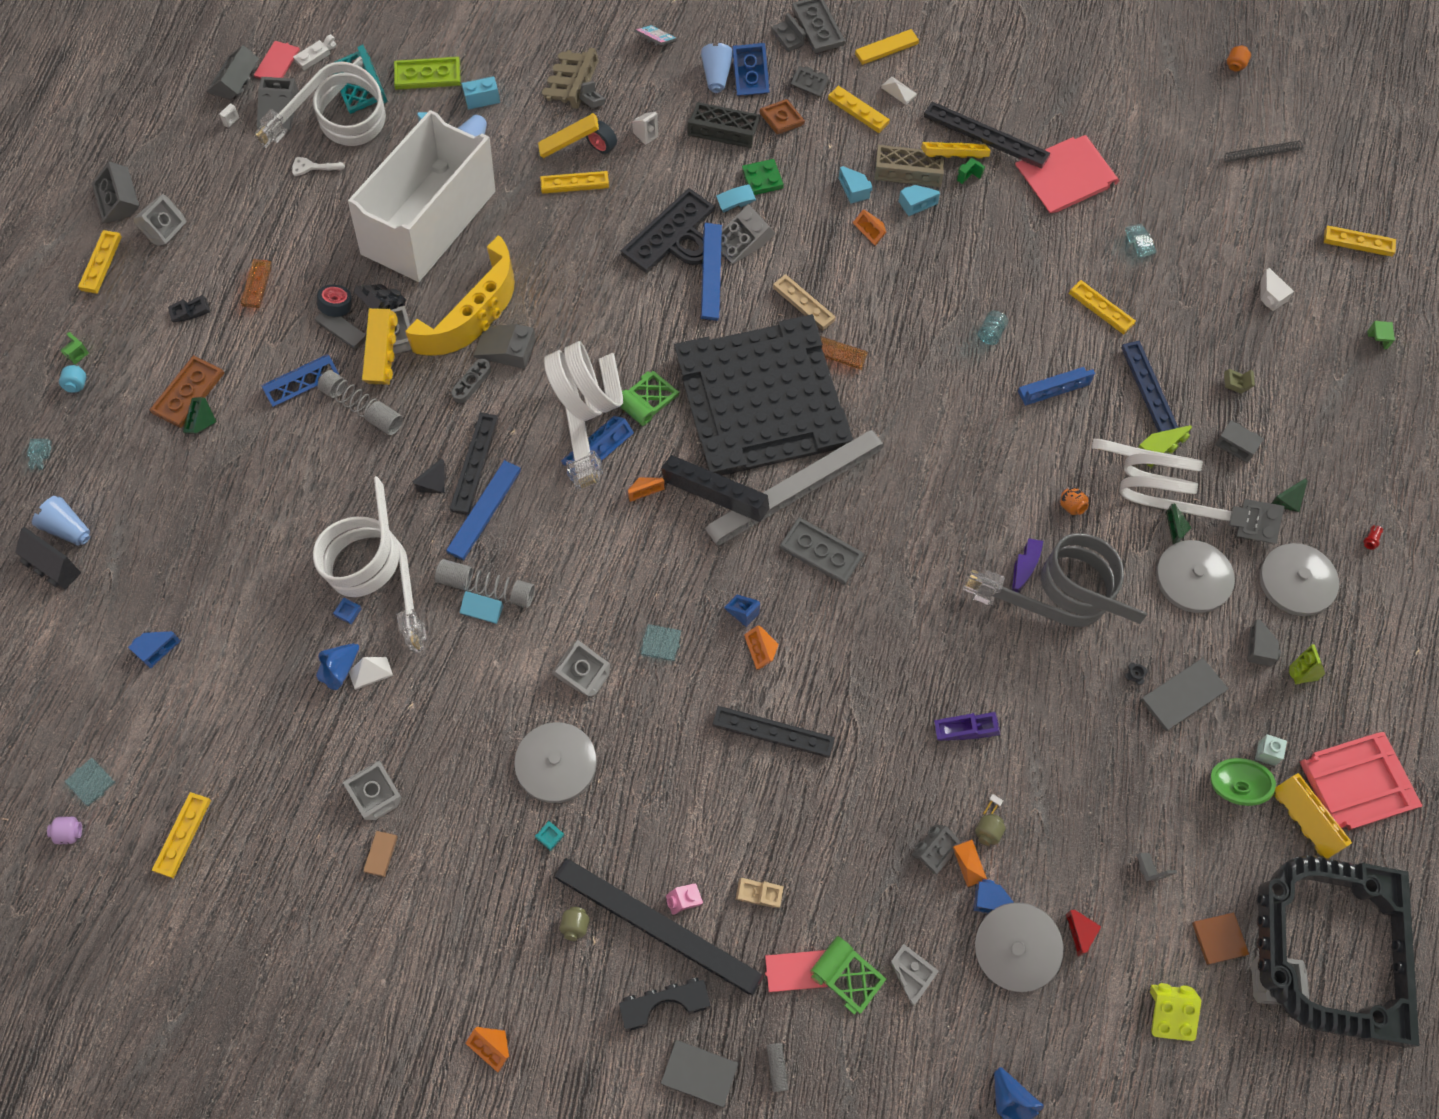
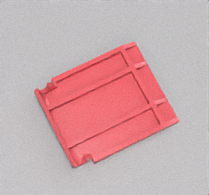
M1086 135L1077 139L1072 137L1045 149L1050 152V157L1042 169L1023 160L1015 163L1049 213L1059 212L1107 190L1112 182L1115 185L1119 182L1118 177Z
M1384 732L1375 733L1315 752L1311 755L1310 759H1303L1299 762L1314 794L1341 829L1347 827L1349 831L1423 807Z

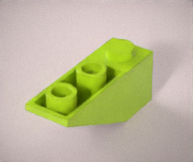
M1189 425L1151 434L1138 448L1172 454L1178 448L1177 444L1180 442L1184 443L1190 437L1189 432L1192 426ZM1147 464V465H1148L1150 468H1152L1155 464Z
M1314 644L1307 648L1289 666V673L1294 679L1295 684L1318 681L1325 675Z

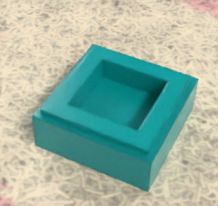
M548 821L535 835V838L551 851L565 835Z

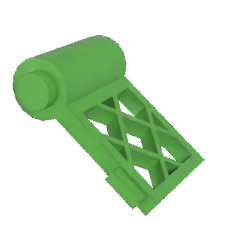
M647 371L641 376V381L629 390L622 391L623 404L620 408L642 426L648 424L653 415L679 396V391L654 371L651 373ZM654 378L659 385H648V382ZM646 390V395H638L636 391ZM648 390H659V396L648 395ZM661 390H667L672 394L670 396H661ZM648 400H657L659 404L653 407L649 404Z
M838 936L835 937L810 970L813 974L811 978L819 985L826 984L846 1002L844 1006L853 1014L856 1012L861 1014L886 981L882 974L857 954L845 940ZM853 958L860 963L861 972L850 973L849 963ZM865 974H873L879 979L874 987H866ZM861 975L862 988L852 989L850 976ZM839 977H847L848 990H840L834 985ZM853 991H863L864 1000L860 1006L853 1002Z

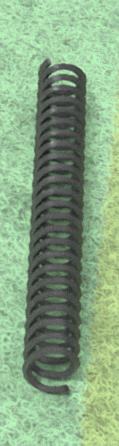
M1298 140L1248 150L1227 152L1224 156V161L1227 163L1228 161L1243 160V158L1249 159L1261 157L1262 155L1267 156L1268 154L1273 155L1274 153L1280 154V152L1286 153L1293 150H1302L1303 144Z

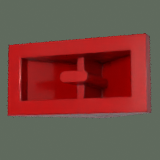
M1074 909L1070 910L1066 917L1079 957L1088 952L1101 926Z

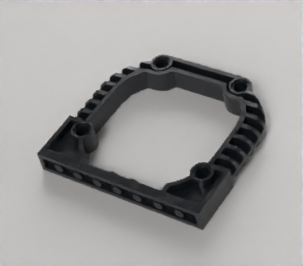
M1299 856L1281 865L1272 875L1270 881L1260 884L1256 898L1258 905L1257 925L1259 927V938L1257 940L1259 948L1258 969L1262 986L1272 991L1276 1001L1282 1004L1286 1013L1304 1027L1315 1031L1355 1037L1358 1040L1403 1048L1420 1046L1409 871L1366 863L1352 864L1317 856ZM1313 880L1351 888L1356 898L1360 900L1370 899L1382 914L1391 916V949L1393 951L1392 969L1394 972L1395 999L1388 1000L1383 1006L1375 1005L1362 1008L1357 1013L1321 1006L1311 1002L1299 991L1296 971L1287 962L1286 906L1294 899L1295 883L1297 881Z

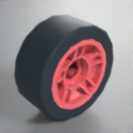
M598 120L599 130L587 135L586 139L595 150L602 154H607L617 145V137L610 126Z
M341 285L323 286L317 293L318 309L327 316L340 317L346 315L352 307L351 292Z

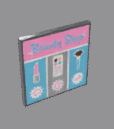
M652 25L635 29L634 31L647 38L648 43L655 42V46L677 41L676 37Z

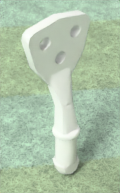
M296 157L292 166V173L294 176H299L310 170H343L345 165L342 162L317 164L307 158Z

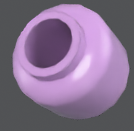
M56 817L52 824L47 827V836L51 837L54 844H73L82 835V823L78 822L76 817Z

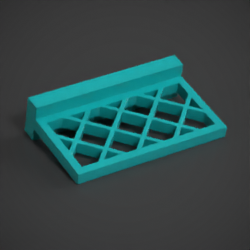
M363 44L357 47L359 51L335 61L352 63L353 60L360 56L364 65L362 68L371 74L380 88L383 103L388 102L370 56ZM347 83L341 89V94L350 114L378 102L375 97L365 99L368 93H370L366 89ZM348 88L354 89L351 95L346 94ZM358 91L363 92L361 97L356 96ZM353 100L358 101L357 105L350 106Z

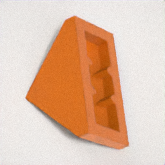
M864 209L853 221V224L874 245H877L886 233L884 223Z
M639 477L628 489L629 501L631 502L665 490L664 479Z
M757 625L744 634L757 670L773 661L779 644L761 626Z
M972 839L953 846L967 887L987 879Z
M476 1027L465 1043L497 1072L502 1069L509 1057L505 1030Z

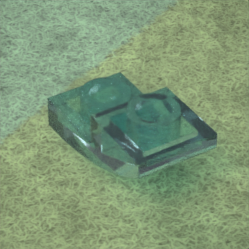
M1142 224L1125 228L1129 243L1135 244L1139 258L1157 253L1150 235Z

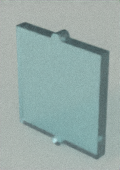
M648 624L645 637H643L644 643L641 655L675 661L677 649L680 648L681 630Z
M93 758L80 768H76V772L64 781L87 806L92 804L99 796H103L104 792L115 783Z

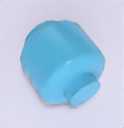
M66 366L62 369L59 385L67 392H80L85 385L86 373L79 366Z

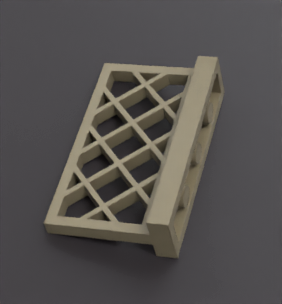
M878 145L874 180L941 187L944 175V157L936 155L935 157L940 159L934 161L932 157L925 155L921 149ZM881 151L888 152L889 154L885 156ZM901 153V154H905L906 156L901 157V156H899L898 154ZM919 155L922 156V158L917 159L915 156ZM894 157L897 160L892 162L890 158ZM911 159L913 163L909 164L906 160ZM928 161L930 164L926 166L923 162Z

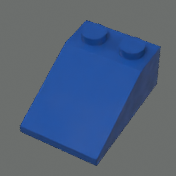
M765 43L733 46V65L737 96L770 93Z

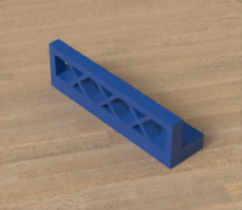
M326 354L261 385L273 407L317 386L318 378L322 375L320 372L323 366L330 364L333 372L338 375L339 373L330 356ZM308 373L317 375L315 382L311 384L303 382L305 375ZM291 381L300 383L298 390L295 392L287 390L288 384ZM274 389L282 390L281 398L273 401L269 392Z
M1084 367L1019 387L1018 393L1026 406L1091 384L1095 372L1093 369L1086 371Z
M613 416L588 437L593 468L634 433L625 418ZM572 451L561 462L564 466L570 467L577 477Z

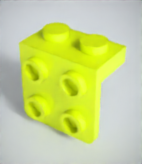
M1160 983L1159 985L1151 984L1150 994L1155 1000L1151 1028L1152 1035L1159 1038L1194 1041L1197 1035L1202 1001L1195 989L1189 986L1172 987L1165 983Z

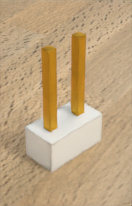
M992 794L989 799L991 802L983 814L985 815L992 802L996 804L991 813L993 814L997 806H1001L1003 800Z

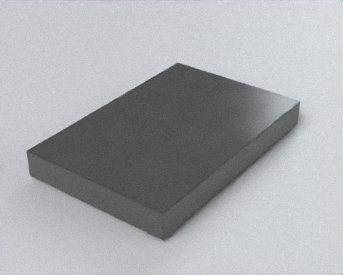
M676 1040L661 1085L724 1108L738 1063Z

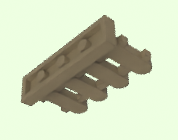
M589 48L588 52H582V54L572 53L571 50L558 54L559 61L562 64H555L553 66V71L557 75L549 76L547 81L551 88H544L542 90L543 97L547 101L552 99L562 100L563 103L570 101L572 108H579L582 101L580 100L581 85L590 82L599 62L595 48Z

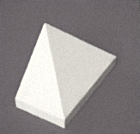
M893 77L889 78L881 86L883 90L905 105L917 95V93Z
M363 657L349 670L355 690L393 676L387 657Z

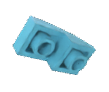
M750 185L733 188L716 196L723 212L738 205L743 207L756 200Z

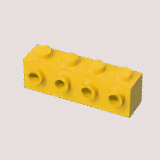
M369 308L362 380L368 384L390 385V380L393 376L391 365L394 361L393 344L396 342L395 326H397L398 318L396 313L390 309Z
M1299 773L1275 788L1276 799L1287 807L1289 816L1299 823L1302 827V833L1312 840L1319 855L1330 858L1352 843Z

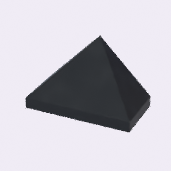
M441 458L412 481L417 492L445 493L447 468L444 460Z

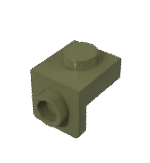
M1231 369L1224 372L1225 387L1242 394L1255 386L1254 372L1252 370L1244 374Z

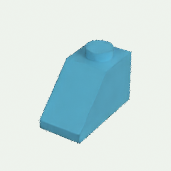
M844 166L840 167L838 178L850 204L869 199L872 184L867 180L866 176Z
M913 185L900 191L898 202L907 215L911 216L937 205L940 192Z

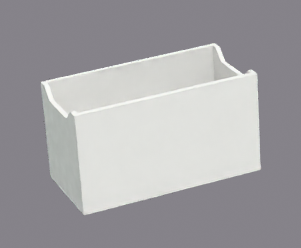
M429 110L348 200L360 254L420 282L496 192L490 137L484 134L473 136L445 123L438 113Z

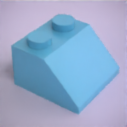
M494 76L461 83L468 110L500 103Z

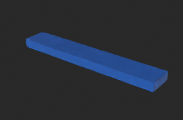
M705 223L703 231L701 319L715 321L719 320L722 225Z
M505 460L503 461L447 548L448 554L463 561L465 560L521 472L520 467Z

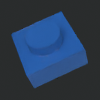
M343 598L333 614L335 617L352 624L362 608L360 605Z

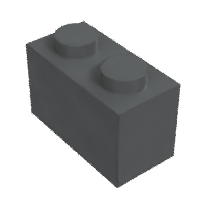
M1230 420L1215 445L1248 463L1264 438L1242 427L1239 423Z

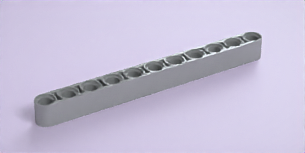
M873 430L868 431L763 492L768 495L770 509L762 520L875 455L884 447V444ZM730 511L710 523L706 527V531L716 545H721L759 522Z

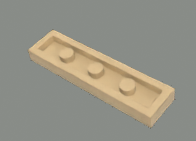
M786 274L773 284V289L805 316L813 314L816 325L822 331L835 321L836 317Z

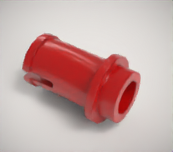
M1375 525L1371 526L1368 536L1363 540L1364 546L1367 549L1373 550L1379 546V539L1383 533V528L1378 525L1377 527Z

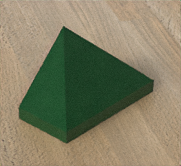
M194 397L191 399L183 433L196 434L217 422L206 398Z
M1307 479L1301 480L1277 495L1271 504L1284 506L1285 510L1299 512L1308 482Z
M1174 503L1166 511L1173 544L1180 542L1192 528Z

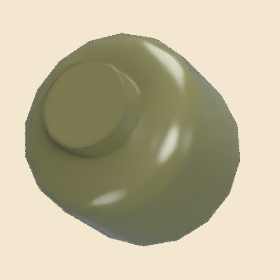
M984 815L975 828V834L981 844L985 846L996 845L1000 842L1006 827L1003 819L998 815Z
M570 907L562 915L559 930L565 935V939L576 941L577 938H583L586 935L590 918L584 909Z

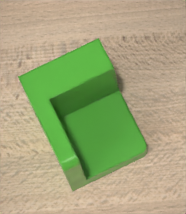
M1374 321L1367 330L1368 337H1375L1376 341H1383L1384 349H1388L1395 340L1393 322Z
M68 332L66 335L71 342L62 348L61 352L73 364H76L87 356L89 352L75 336Z

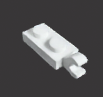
M330 34L323 43L320 40L293 56L295 62L305 71L331 54L329 50L337 46L334 42L335 38Z

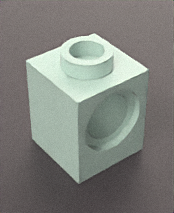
M1267 734L1258 742L1255 760L1276 766L1284 759L1287 741Z

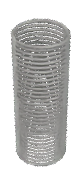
M782 1043L767 1045L772 1092L786 1091L789 1088L786 1081L787 1075Z

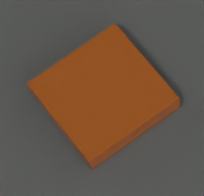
M788 99L762 107L759 111L777 135L800 127L805 123V120Z
M1234 912L1192 923L1207 965L1249 955Z

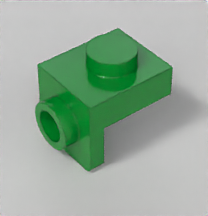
M971 158L958 169L957 181L963 184L972 174L981 179L985 166Z

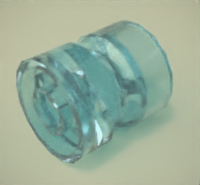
M999 311L988 312L977 333L979 339L990 345L997 344L1009 323L1008 318Z

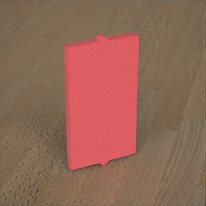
M274 41L256 70L254 77L261 79V77L283 78L294 60L293 56L298 54L299 47Z
M826 950L765 955L767 969L765 976L768 979L769 992L828 987L824 983L822 985L816 983L811 978L813 974L810 972Z

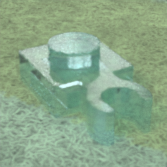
M30 439L27 456L31 458L28 462L31 470L34 469L35 464H38L37 467L40 470L43 469V459H49L52 445L50 439Z

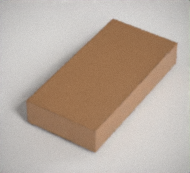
M376 831L364 867L365 873L381 877L386 876L398 838L397 835Z

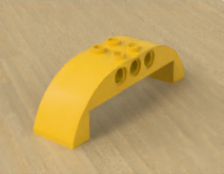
M498 235L487 246L492 269L434 329L416 319L405 331L412 352L432 356L455 352L476 340L483 331L489 328L495 319L500 317L502 311L512 298L515 283L509 251L502 237Z

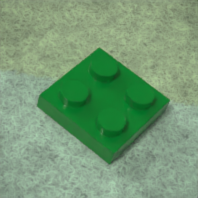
M774 159L742 165L744 178L747 185L751 186L754 195L784 188Z

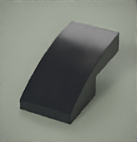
M203 295L189 302L182 299L168 306L172 322L190 320L210 312L207 298Z

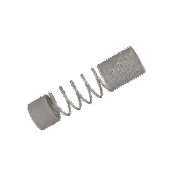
M328 370L321 375L317 385L318 390L331 398H335L337 402H342L344 407H350L352 412H357L358 416L364 417L366 421L388 435H393L399 430L403 422L402 415L382 402L377 401V399H372L368 403L369 394H365L361 398V389L355 391V385L353 384L347 387L348 381L332 370ZM353 386L352 393L344 400L346 391ZM361 391L357 401L351 405L354 395ZM344 392L342 401L337 400L336 397ZM365 396H368V400L366 401L364 406L358 410L362 399ZM351 397L350 406H346L344 402ZM359 401L357 410H352L351 406ZM366 406L364 415H360L358 411Z
M442 559L437 566L435 573L436 583L462 590L467 589L468 592L475 588L477 594H481L485 590L487 597L494 593L496 600H499L504 595L506 602L510 601L511 604L526 608L530 606L533 600L534 584L517 580L513 586L511 597L507 601L506 589L509 584V577L506 579L502 595L497 598L496 588L500 575L496 578L493 592L487 595L486 586L490 579V572L487 574L483 590L479 593L477 592V583L481 575V569L477 572L475 585L471 590H468L473 575L472 567Z

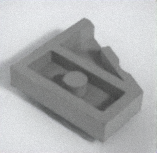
M905 944L902 945L890 962L910 1003L914 1006L939 971Z

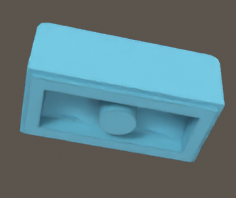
M465 591L460 614L497 624L503 604L499 600Z

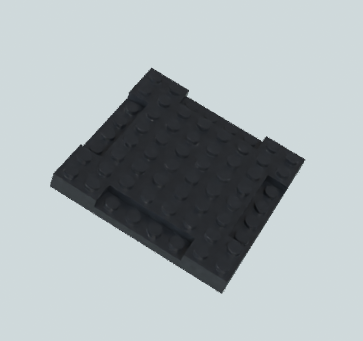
M813 314L779 321L776 326L710 339L708 336L674 344V353L707 470L721 476L834 451L853 440L844 409L841 408L823 353V344Z

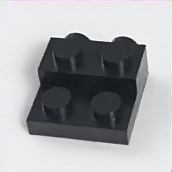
M382 284L356 286L353 291L371 309L393 310L397 309V307L405 306L406 302L400 291L396 289L387 290V287Z

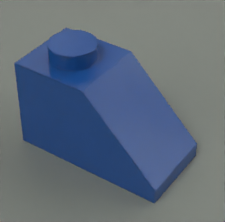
M172 631L143 633L140 637L135 638L128 648L151 669L181 640Z
M984 879L976 885L973 911L990 913L1001 905L1014 903L1002 886L995 884L992 880Z

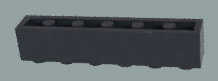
M670 455L661 467L664 482L755 521L761 522L770 509L767 494L673 455Z

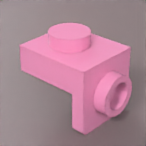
M696 883L677 887L666 895L667 905L672 915L703 904Z

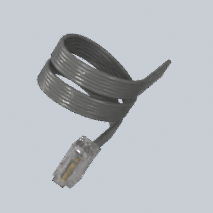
M1083 533L1069 534L1060 539L1041 570V583L1047 596L1059 607L1079 615L1070 614L1002 587L1005 577L986 570L985 574L972 569L963 587V590L975 594V600L992 606L996 597L1072 627H1084L1093 624L1101 618L1105 611L1141 624L1147 616V613L1114 600L1122 587L1124 579V568L1117 551L1106 541ZM1068 545H1079V546H1084V547L1093 549V550H1095L1096 552L1100 553V554L1109 562L1110 566L1108 565V563H1107L1101 556H1099V555L1096 554L1095 552L1090 551V550L1085 549V548H1082V547L1068 546ZM1065 557L1074 558L1094 567L1104 581L1106 596L1072 582L1061 570L1058 559ZM1056 585H1057L1062 591H1064L1066 594L1070 595L1071 597H1073V598H1075V599H1078V600H1080V601H1083V602H1085V603L1076 601V600H1074V599H1072V598L1066 596L1064 593H1062V592L1056 587Z

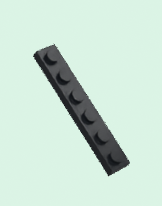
M481 412L479 414L450 506V511L453 513L470 514L499 418L497 415Z
M722 706L717 707L713 721V727L826 758H830L835 737Z

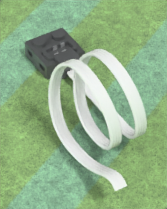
M1093 439L1092 449L1129 456L1125 460L1124 471L1130 477L1121 481L1119 489L1120 494L1124 498L1138 504L1167 510L1171 504L1175 503L1183 513L1229 521L1228 526L1237 527L1236 537L1277 544L1284 506L1244 499L1242 507L1233 506L1231 511L1137 493L1128 489V487H1151L1196 494L1198 483L1144 472L1132 465L1155 464L1201 471L1203 461L1135 448L1107 440Z

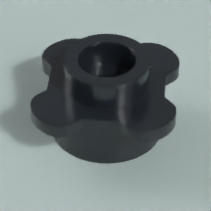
M1130 663L1128 665L1129 671L1125 674V678L1128 681L1132 680L1138 685H1142L1144 677L1148 673L1147 669L1140 664Z

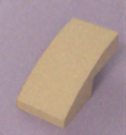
M740 878L735 900L780 908L784 886Z

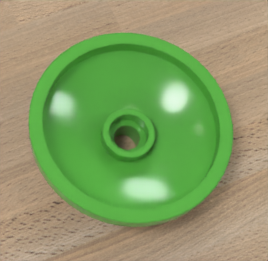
M1232 758L1218 763L1211 773V784L1216 793L1225 800L1237 805L1253 806L1268 801L1275 792L1276 781L1273 774L1265 766L1249 759Z

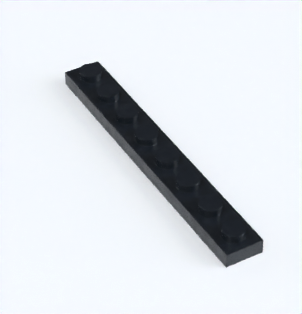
M933 101L924 112V117L1041 169L1050 157V152Z

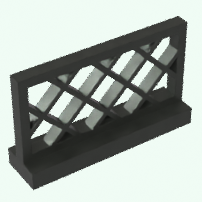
M697 102L693 114L688 120L687 136L752 148L761 115ZM699 109L706 110V112L701 113ZM709 115H711V116L713 117V118L708 119V120L705 118L706 116H709ZM731 116H738L739 118L733 119ZM727 118V119H728V122L723 123V122L721 121V120ZM753 119L755 121L749 123L747 120ZM743 122L745 125L739 126L737 123Z

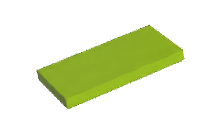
M459 57L394 61L395 90L461 86Z

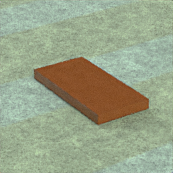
M193 355L149 411L165 421L182 428L186 422L191 399L194 397L206 398L225 374L224 371Z

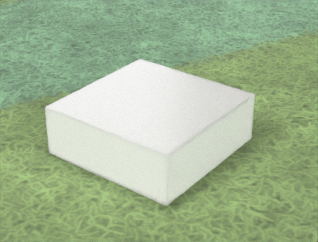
M231 103L219 114L224 126L227 128L239 119L236 107Z

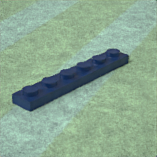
M1140 340L1123 344L1121 349L1157 431L1163 432L1179 428Z

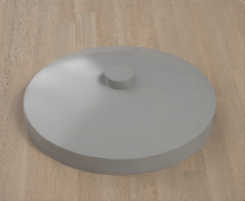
M1186 540L1173 544L1162 554L1156 567V580L1162 594L1173 605L1188 612L1205 613L1213 611L1227 601L1234 589L1235 576L1229 560L1221 551L1205 542Z
M1297 543L1281 545L1268 554L1260 568V583L1265 595L1276 607L1289 614L1297 616L1318 614L1328 608L1338 594L1339 578L1334 565L1323 553L1308 545Z
M547 723L533 729L523 738L515 755V772L519 783L529 795L542 802L562 803L576 798L588 788L596 772L597 759L591 740L582 730L567 723Z
M1014 902L995 908L983 919L976 934L975 950L978 962L989 979L1002 988L1016 992H1027L1043 987L1056 975L1063 958V940L1056 923L1046 912L1031 904Z

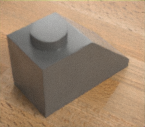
M1256 619L1250 626L1247 662L1271 667L1281 656L1279 641L1261 620Z

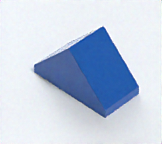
M737 594L724 608L747 627L759 615L760 602Z

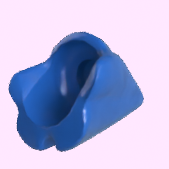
M352 643L321 651L318 654L321 665L316 674L317 679L325 683L328 688L338 690L355 660L359 645Z
M999 1067L994 1072L996 1111L998 1115H1001L1002 1119H1034L1039 1114V1111L1044 1108V1105L1003 1068Z

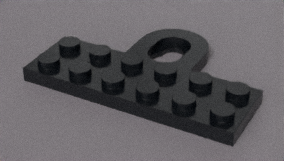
M688 188L621 249V255L646 274L669 252L686 264H702L703 234L695 228L714 211L715 206ZM690 239L699 248L696 251L682 248L679 243L682 240Z

